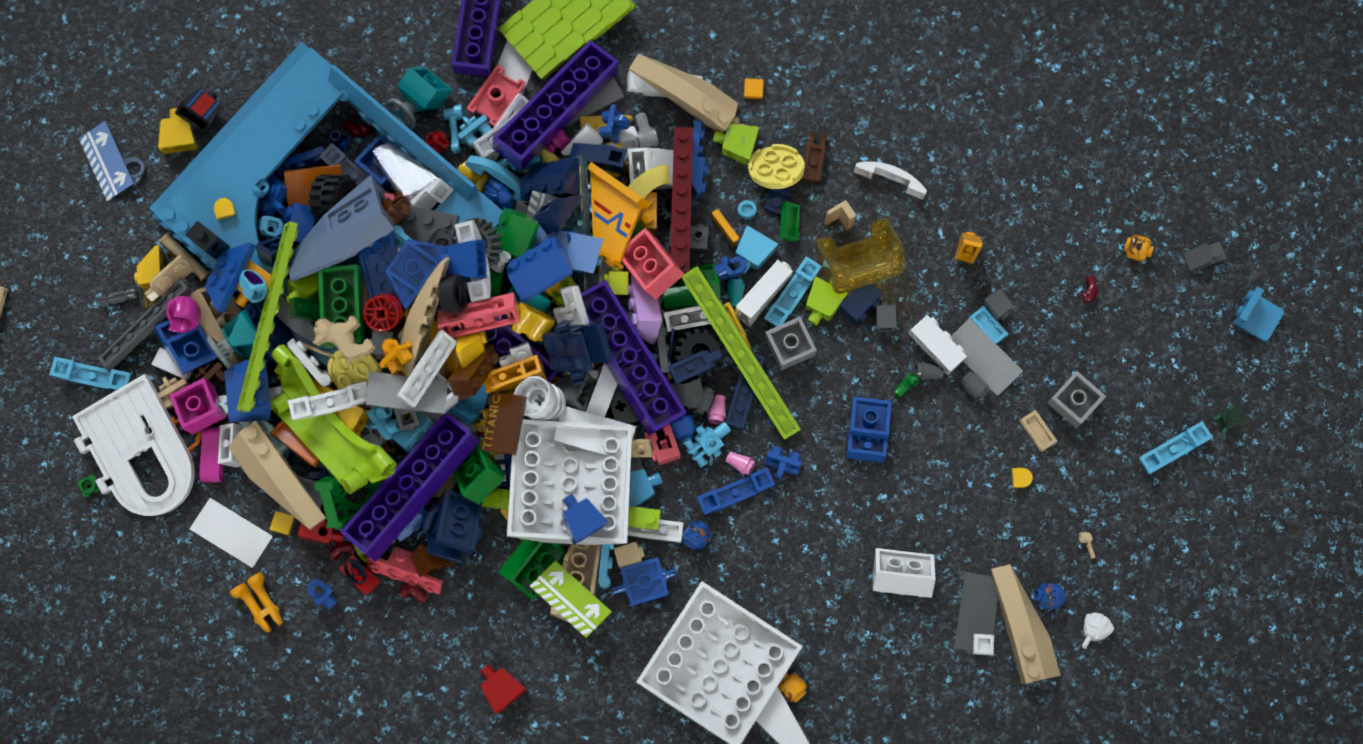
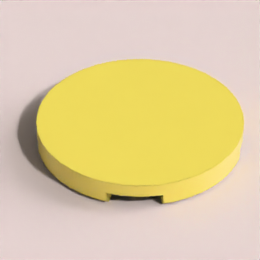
M772 144L771 147L758 149L751 155L748 162L750 177L758 185L769 189H783L796 184L802 178L805 171V162L793 147L783 144Z
M337 350L328 362V375L331 382H334L339 390L365 381L368 387L369 372L382 373L379 364L370 354L355 359L349 365H346V359Z

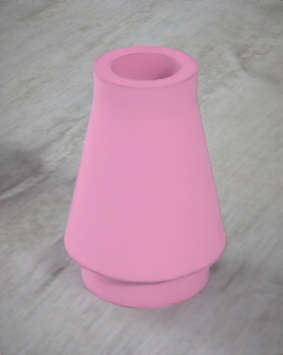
M715 395L707 415L708 421L711 424L720 425L726 420L725 396Z
M732 451L726 458V462L743 475L749 476L756 465L753 458L736 454Z

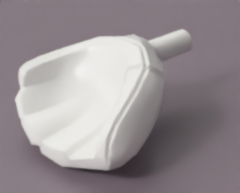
M1100 613L1086 615L1084 621V636L1086 639L1082 644L1084 649L1087 648L1091 640L1101 641L1114 631L1111 621L1106 616Z

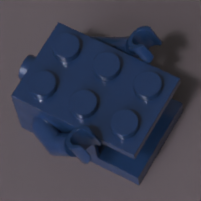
M562 320L554 330L542 335L544 347L553 372L571 373L574 385L585 382L583 379L585 371L594 370L593 363L613 360L602 322L570 326L568 320Z
M446 489L426 513L421 525L422 531L416 533L415 539L418 540L420 534L423 533L425 535L423 542L428 541L427 554L463 565L467 553H470L472 558L477 555L475 546L479 544L483 533L480 519L482 502L478 505L464 497L461 493Z

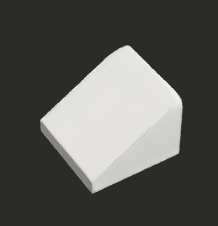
M634 126L621 130L619 142L622 149L628 151L631 148H640Z

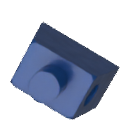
M485 239L449 245L448 253H442L440 256V262L446 257L450 258V274L470 278L487 277Z
M570 494L563 499L568 509L561 516L573 545H576L607 525V519L587 498L578 503L574 495Z

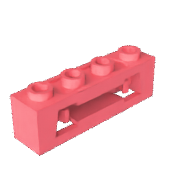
M514 292L467 303L462 313H445L443 310H438L437 317L439 330H443L452 338L520 322L519 305ZM508 314L509 319L501 320L502 315ZM464 323L465 329L454 331L455 326H458L459 329H462Z
M670 424L662 429L665 438L669 439L671 448L668 447L667 440L664 439L660 441L662 449L659 450L656 432L650 436L647 432H644L645 439L650 440L653 448V462L657 461L658 466L680 459V452Z

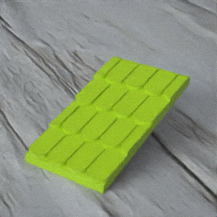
M533 0L522 10L515 13L498 30L537 75L545 80L573 58L590 40L594 41L634 10L637 5L632 0Z

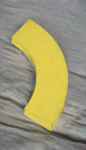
M669 164L646 170L634 179L628 188L642 198H645L653 189L670 183Z

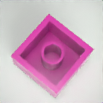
M205 378L170 395L182 429L190 434H194L226 418L224 409L219 404L220 399L214 384Z

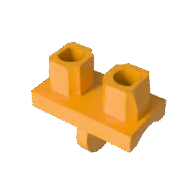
M386 339L382 344V349L386 356L379 363L381 369L388 367L392 374L400 372L404 368L403 364L408 363L413 358L408 350L412 346L410 340L406 341L404 345H398L397 340Z

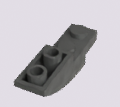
M284 290L282 296H279L278 304L280 307L276 315L291 330L313 343L316 337L314 332L316 321L291 319L289 303L286 301L288 294Z

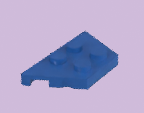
M408 239L384 271L404 309L409 307L429 276L439 265L441 254L448 253V246Z
M249 242L223 251L217 258L216 265L205 285L217 311L224 314L239 284V277L242 271L246 269L256 249V245Z

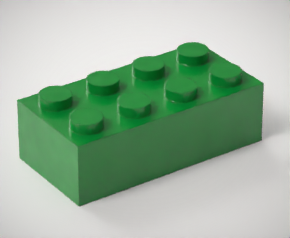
M358 265L327 267L318 271L320 319L325 318L332 323H345L349 320L350 316L356 317L361 326L353 332L355 343L363 344L366 340L363 316L364 288L362 268ZM333 343L321 345L326 349H337V346Z

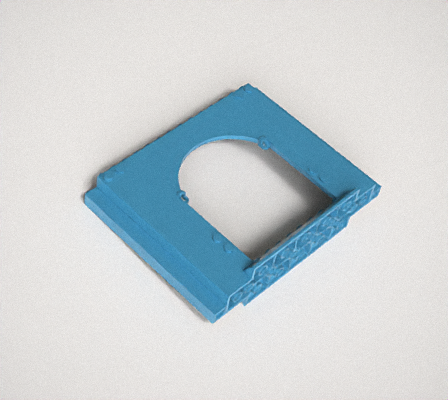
M303 42L295 48L149 208L154 212L152 216L160 222L159 224L166 230H169L176 239L186 245L193 254L197 255L203 263L212 269L216 265V259L185 236L196 221L201 222L230 246L228 250L249 242L254 245L260 243L257 231V210L260 198L264 197L270 190L266 180L340 100L342 102L347 101L354 107L369 126L372 125L384 138L386 137L393 146L400 149L410 161H414L422 171L427 172L434 181L441 178L454 189L434 211L458 215L460 217L459 223L475 217L479 219L484 218L487 222H493L492 227H498L499 216L503 211L482 194L475 184L335 65L332 66L314 49L307 47ZM220 198L229 199L234 204L236 216L217 220L214 212L215 202ZM218 243L214 244L211 250L215 249ZM255 249L250 260L271 275L273 268L258 258ZM284 278L282 285H284V290L289 295L287 286L289 279ZM405 316L402 320V323H406ZM291 330L297 342L301 341L331 354L337 351V349H326L322 346L314 345V343ZM307 349L305 353H308L310 356L313 354L323 368L327 366L325 370L328 372V362L331 357Z

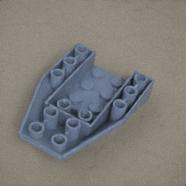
M371 175L324 214L295 248L292 258L288 261L289 275L292 282L342 262L349 257H354L360 250L373 245L376 240L389 235L394 230L392 219L383 209L381 203L382 200L386 199L384 191Z

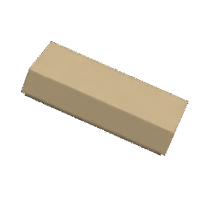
M1036 410L1019 420L1040 453L1058 442Z

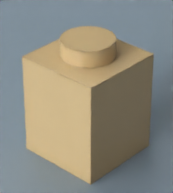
M637 542L614 548L619 569L642 562L641 558L644 557L642 546L638 547Z

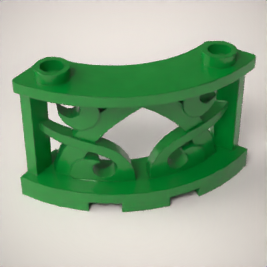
M331 474L314 483L315 490L320 492L327 518L326 528L334 527L335 530L344 528L383 484V480L364 485L365 487H371V489L360 504L344 498L348 492L345 489H340V482ZM342 510L341 515L337 516L338 511Z

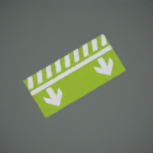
M557 561L553 562L530 585L533 590L585 637L611 613V610Z

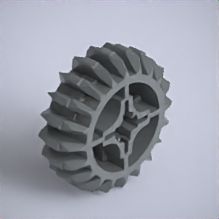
M475 217L467 219L465 222L474 220L481 238L485 239L490 268L496 264V260L501 258L499 253L503 249L500 248V245L504 242L499 241V237L502 234H497L498 227H492L493 222H487L484 218L479 219ZM455 235L452 238L456 241L454 244H458V238Z

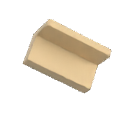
M845 200L826 212L825 225L839 218L845 229L848 230L853 227L856 214Z

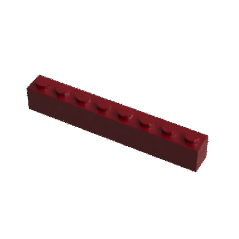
M674 127L670 256L685 274L689 272L693 128Z

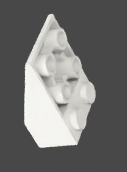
M647 147L628 149L630 184L646 170L669 164L670 183L661 185L653 190L672 189L673 150Z

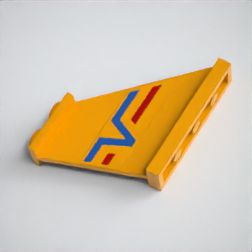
M591 162L587 169L590 171L593 237L603 239L599 258L604 256L606 258L604 261L611 267L616 265L622 269L624 266L621 264L641 210L642 208L647 210L650 204L640 195Z

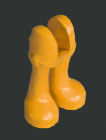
M259 572L250 577L246 582L256 593L265 609H260L246 583L238 585L229 593L233 598L242 599L254 616L255 624L259 625L266 633H269L272 629L264 618L265 616L270 614L278 626L283 621L278 606L274 605L263 586L265 577L262 572Z

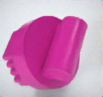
M562 129L547 144L550 152H554L556 147L562 150L571 141Z

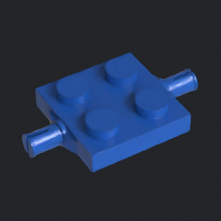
M273 172L266 180L270 190L259 200L258 212L262 216L273 217L276 211L279 214H284V211H286V208L282 205V200L287 187Z
M653 558L622 567L623 584L612 587L614 595L625 592L629 597L632 607L669 596L666 586L667 579L678 577V574L675 573L677 572L676 568L664 572L659 558Z

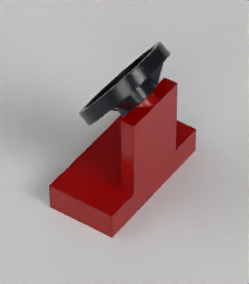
M354 555L339 568L366 596L381 583Z

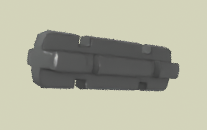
M129 288L126 291L121 290L110 293L108 296L102 295L98 297L99 304L105 307L109 306L110 303L113 305L127 301V299L132 300L137 298V292L134 288Z

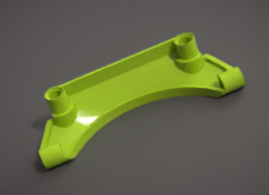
M280 345L272 352V358L280 365L281 386L283 388L279 395L270 400L271 409L340 482L343 488L349 494H352L366 485L368 480L374 483L395 474V461L380 446L371 444L356 435L335 413L292 420L288 404L289 400L305 396L312 397L320 395L301 361L287 346Z

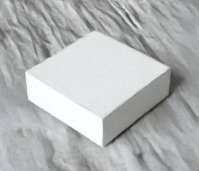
M973 634V654L994 655V635Z

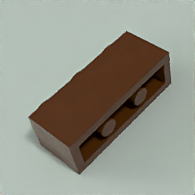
M485 344V352L467 367L462 368L459 363L448 379L454 396L476 395L499 361L494 344Z

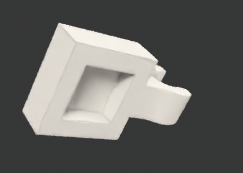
M529 342L510 348L511 354L500 357L499 363L501 367L534 356Z

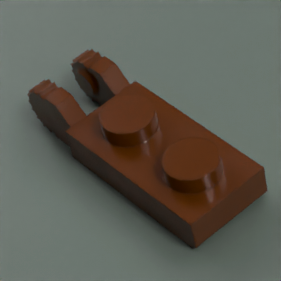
M811 131L804 159L805 171L801 181L819 184L827 134L822 133L821 143L816 145L813 144L815 132Z

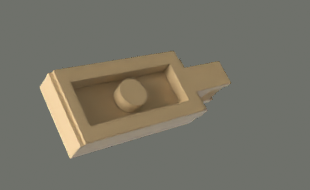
M178 255L151 279L152 282L149 284L151 288L145 292L146 297L152 302L159 295H164L180 278L184 279L194 270L193 266L181 255Z

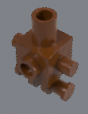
M397 191L393 200L387 197L381 201L383 209L392 219L393 226L404 219L403 214L407 215L411 211L410 203L402 191Z

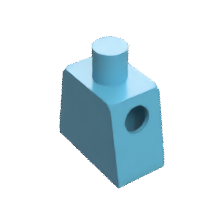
M748 225L735 253V257H742L747 263L746 270L742 274H746L750 267L758 271L774 254L778 243Z

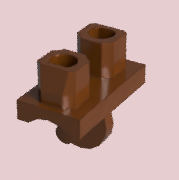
M219 362L208 373L206 371L211 367L209 363L197 368L199 371L194 375L197 380L204 375L203 378L210 382L214 378L221 383L225 382V370Z

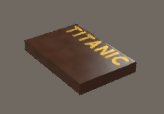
M491 393L481 451L508 455L517 454L527 401L526 396Z

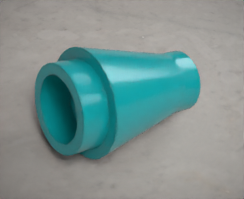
M743 279L728 280L727 290L732 307H736L743 299L745 289Z

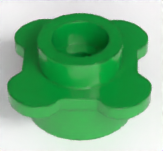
M90 475L78 482L82 496L88 498L90 494L100 491L95 482L96 476Z

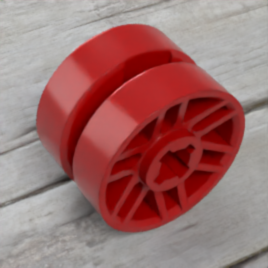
M383 293L371 298L365 304L363 310L366 324L378 332H385L398 326L405 315V309L399 298L391 293Z

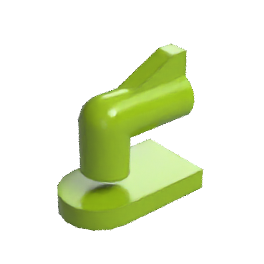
M568 276L561 283L562 287L573 286V278ZM552 291V299L556 301L559 307L565 306L562 294Z

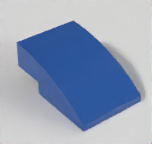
M169 320L155 326L154 331L182 375L218 359V356L207 342V336L201 325L185 333L169 331Z
M853 396L846 458L885 462L892 401Z

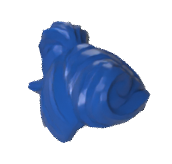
M491 176L483 185L484 195L501 210H504V207L515 210L516 206L512 197L513 190L494 176Z

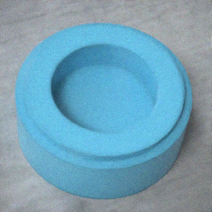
M749 200L742 201L738 206L739 217L744 220H751L755 217L756 205Z

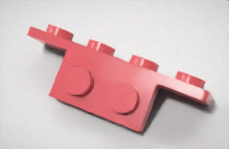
M395 546L388 561L381 558L376 562L369 557L367 559V569L374 573H380L391 579L400 580L411 586H417L430 593L440 594L442 590V580L429 575L419 577L410 558L413 552Z

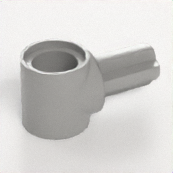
M637 114L635 118L639 128L637 135L640 148L659 145L656 131L649 126L646 114Z

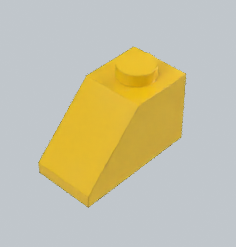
M159 245L154 246L137 265V272H135L134 278L136 284L142 289L151 288L149 286L152 282L151 279L165 268L164 250Z
M485 331L456 337V353L461 367H467L485 352V343L488 342Z

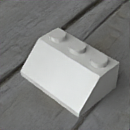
M875 549L873 591L932 598L935 584L934 555Z

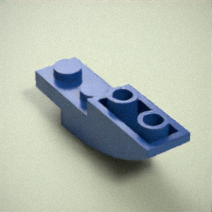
M694 120L691 188L696 198L701 199V193H705L706 182H703V175H707L708 164H705V157H702L703 146L700 145V139H704L705 128H702V121Z

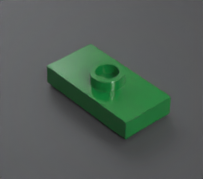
M788 201L782 202L780 239L798 242L800 205Z

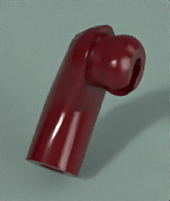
M350 119L343 123V126L355 137L367 136L370 133L371 127L367 123L356 126Z
M1094 275L1085 278L1088 289L1081 295L1083 302H1092L1099 292Z
M343 541L338 543L328 555L336 560L342 552H349L353 555L356 553V549L351 541Z
M403 585L402 589L398 591V594L404 599L410 594L421 604L428 598L425 593L415 586Z

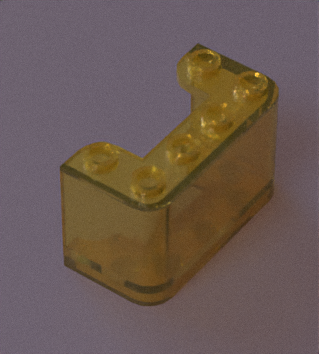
M887 217L878 219L871 224L870 237L837 248L835 241L831 237L815 240L818 261L834 292L838 294L846 293L897 276L905 270L903 243Z

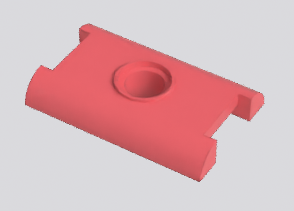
M499 65L495 67L466 108L472 115L476 113L481 116L485 115L489 120V125L495 127L513 99L527 83L520 78L516 82L504 75L505 70ZM495 93L501 94L498 98H493L492 95Z

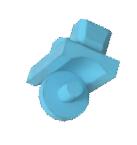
M482 115L478 119L475 116L468 119L464 116L462 118L464 124L459 127L462 131L458 134L459 141L462 145L466 144L473 149L474 147L471 143L477 139L475 136L479 132L484 135L491 130L487 117Z
M374 406L368 412L370 421L367 426L369 429L376 428L380 431L385 440H390L394 433L400 431L397 419L392 420L390 417L393 413L392 408Z

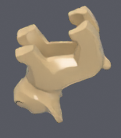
M350 316L349 320L345 323H332L325 318L315 322L314 332L316 337L313 342L314 345L320 346L324 343H333L346 359V365H349L355 359L369 355L375 349L372 341L368 339L361 345L355 343L353 332L361 326L356 317Z

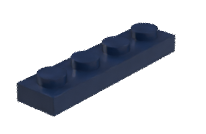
M754 354L760 365L763 366L765 357ZM740 372L725 423L730 427L744 430L754 391L742 372Z

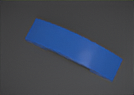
M767 467L750 474L746 478L717 490L714 489L696 498L704 515H707L759 494L775 486V483Z

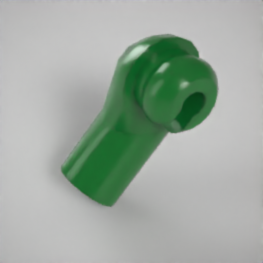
M913 373L907 374L894 390V394L901 398L910 386L918 384L919 378Z

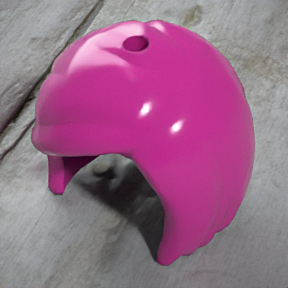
M177 296L166 305V314L170 322L169 331L185 333L199 325L201 309L194 299L188 296Z

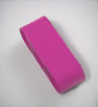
M206 427L202 430L201 482H222L224 465L218 464L220 427Z

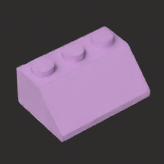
M631 276L628 284V308L632 310L631 322L640 337L649 344L655 345L662 322L658 298L655 300L650 296L636 278Z

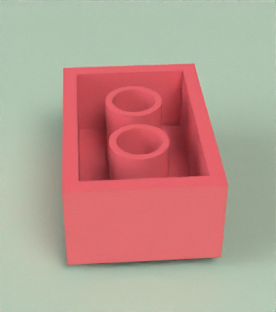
M646 228L628 243L622 262L642 288L655 300L684 275L683 271L656 237Z

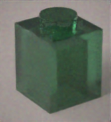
M1236 404L1213 417L1223 433L1246 421Z

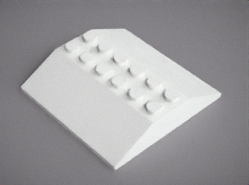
M523 419L517 454L512 455L507 536L546 543L573 544L561 516L568 509L563 499L573 494L578 503L587 498L608 521L605 527L577 543L578 545L627 544L632 427ZM556 428L616 432V438L609 437L603 444L604 451L607 454L615 453V457L554 441ZM613 441L615 443V450L607 449L606 443Z
M701 582L638 678L637 683L727 743L741 744L803 646L712 587Z

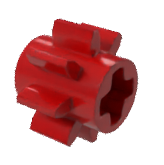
M435 131V133L431 132L428 135L426 144L440 154L447 150L449 141L446 139L447 135L445 133Z

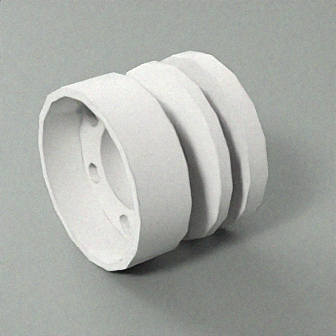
M539 376L525 378L515 390L514 395L527 397L524 415L532 420L556 421L561 417L565 409L566 400L562 390Z

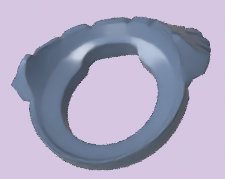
M130 157L123 160L126 167L131 163H138L141 166L139 173L130 175L133 181L132 185H137L145 172V165L141 159Z

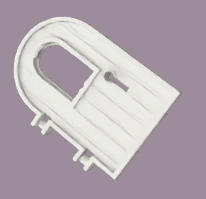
M147 374L138 377L72 416L82 434L81 437L74 439L80 454H86L91 451L104 477L95 481L102 494H108L112 491L123 507L143 516L169 513L179 507L188 497L194 483V462ZM142 416L145 417L147 423L149 424L148 427L146 426ZM90 438L93 444L85 446L84 441ZM151 447L169 480L166 492L158 497L150 496L144 490L129 461L133 457L139 456L141 452H146ZM112 478L114 484L107 487L105 482Z

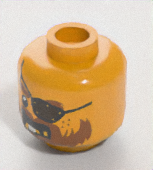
M1136 234L1132 238L1128 237L1124 247V252H1126L1128 258L1140 262L1145 261L1147 257H1151L1154 250L1149 238Z
M786 673L778 686L782 696L788 702L794 701L796 703L807 693L805 690L807 685L797 673H792L791 675Z

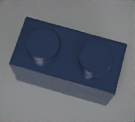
M865 279L839 305L838 310L854 325L858 321L863 322L869 315L867 312L871 308L875 309L882 302L880 300L882 293Z

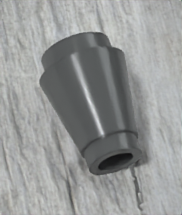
M921 361L915 364L914 374L919 380L942 379L943 368Z

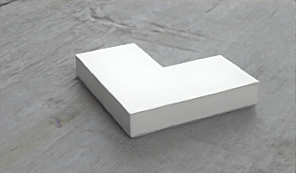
M570 286L560 289L565 306L553 309L557 325L562 320H568L570 326L588 324L589 320L579 287Z

